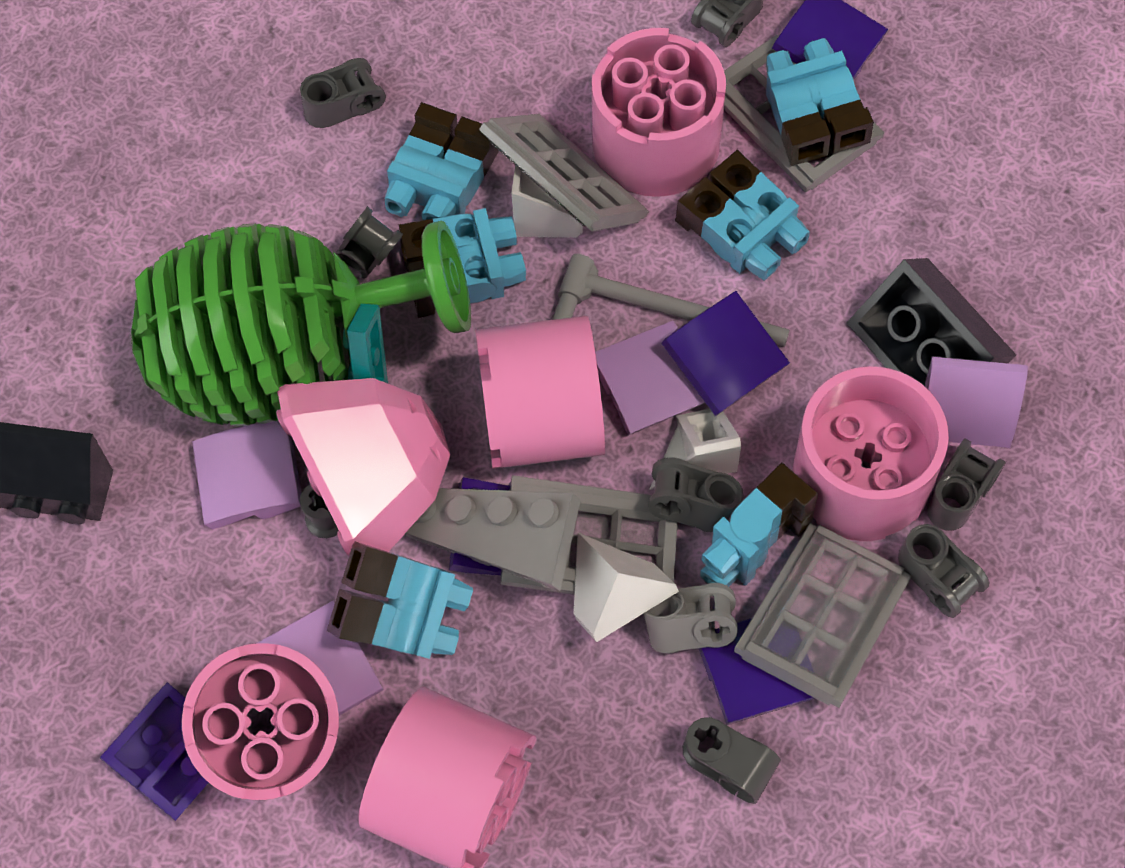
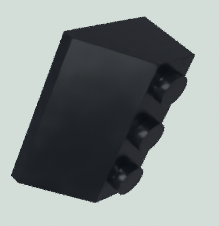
M928 258L903 259L847 321L849 327L886 368L907 374L924 386L932 357L1009 363L1016 356L1015 352Z
M0 422V508L11 509L14 514L31 519L38 518L40 513L57 515L58 519L70 524H84L85 519L101 521L113 469L93 434Z

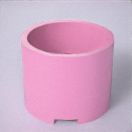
M668 28L642 29L629 33L613 42L607 48V54L598 64L592 76L593 152L599 167L625 190L653 197L678 194L694 187L714 167L720 151L726 77L720 60L704 42L700 41L697 44L687 38L669 34Z
M588 316L475 329L493 469L605 455V433L600 383L593 335Z
M871 366L854 368L841 372L822 384L813 394L806 407L792 469L797 476L818 493L813 514L816 523L846 539L876 541L885 539L886 536L894 534L910 525L913 521H916L928 502L947 452L949 437L944 412L936 398L923 384L907 374L889 368ZM862 461L870 463L869 468L862 467Z
M269 643L248 644L233 648L219 655L197 675L190 686L183 705V739L187 754L194 767L215 788L241 799H275L287 796L303 788L324 768L337 740L339 728L338 705L327 677L309 658L298 651L281 645ZM266 707L270 708L274 712L270 719L272 725L275 726L269 734L264 730H260L256 734L251 733L248 729L252 722L251 718L247 715L249 711L254 708L261 712Z
M426 687L419 688L399 713L378 753L361 800L358 818L359 826L447 868H484L490 854L483 851L487 844L493 845L501 830L504 831L524 787L532 763L523 760L526 747L533 749L536 743V736Z

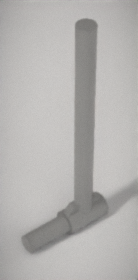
M574 254L570 259L558 293L560 300L552 320L571 318L576 305L590 298L592 293L687 320L694 319L710 307L600 277L591 258L582 254ZM759 321L776 345L785 347L790 330Z

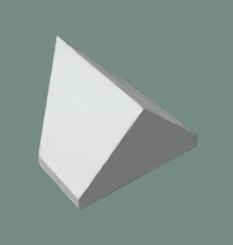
M515 163L511 194L516 236L577 238L582 234L583 223Z
M710 409L676 415L678 426L664 458L674 457L683 459L690 464L726 474L737 472L741 441L724 412L715 416ZM653 480L650 489H655V480Z
M578 533L574 615L576 620L596 642L679 592L676 584L654 563Z

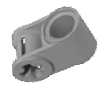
M708 583L701 586L678 588L679 592L643 613L651 647L661 653H675L681 650L705 647H722L734 641L737 636V623L732 617V611L736 605V596L730 587L721 583ZM712 596L715 600V609H711L710 597ZM715 621L719 623L720 632L718 634L715 633Z

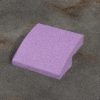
M674 321L595 352L599 378L607 395H611L628 436L706 404L661 344L665 338L678 330Z
M932 357L925 387L933 394L944 412L948 426V442L961 443L966 438L973 445L1010 448L1022 406L1028 366Z
M278 420L265 424L256 423L250 426H241L192 441L205 526L211 529L221 528L253 515L260 519H267L301 507L300 496L302 492L293 438L285 433Z
M331 601L258 643L276 644L291 648L314 662L331 684L338 705V713L341 715L383 691V688L359 644L339 639L327 631L335 604L334 601Z

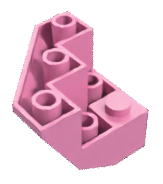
M374 378L312 382L310 384H285L279 387L277 392L281 409L276 411L278 421L285 433L292 436L308 468V480L316 494L322 496L339 530L337 535L342 548L349 556L352 545L356 541L389 552L436 499L450 457L442 424L421 396Z

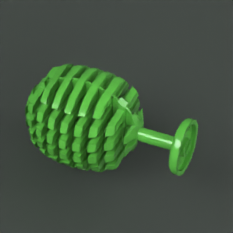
M444 221L430 223L423 231L422 256L424 269L362 284L359 283L346 263L334 251L332 254L317 238L303 231H294L289 227L281 225L242 224L237 228L225 227L216 229L210 233L211 236L208 234L203 236L202 234L185 242L184 248L182 247L178 250V247L165 253L155 262L154 268L153 266L147 267L135 279L137 300H135L131 328L132 352L146 385L152 390L157 391L168 404L189 416L195 417L196 415L206 422L220 425L230 423V425L250 426L256 422L265 424L278 420L276 411L281 409L277 391L279 387L285 384H310L312 382L348 380L351 358L349 349H345L343 345V332L345 328L346 338L348 339L347 330L360 304H374L383 308L431 296L441 322L452 333L470 330L471 305L459 251L452 233Z

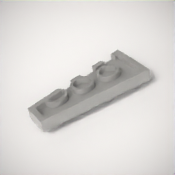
M439 488L435 501L404 535L442 550L470 557L472 560L484 565L498 567L526 580L531 579L540 582L546 587L560 591L581 500L573 493Z

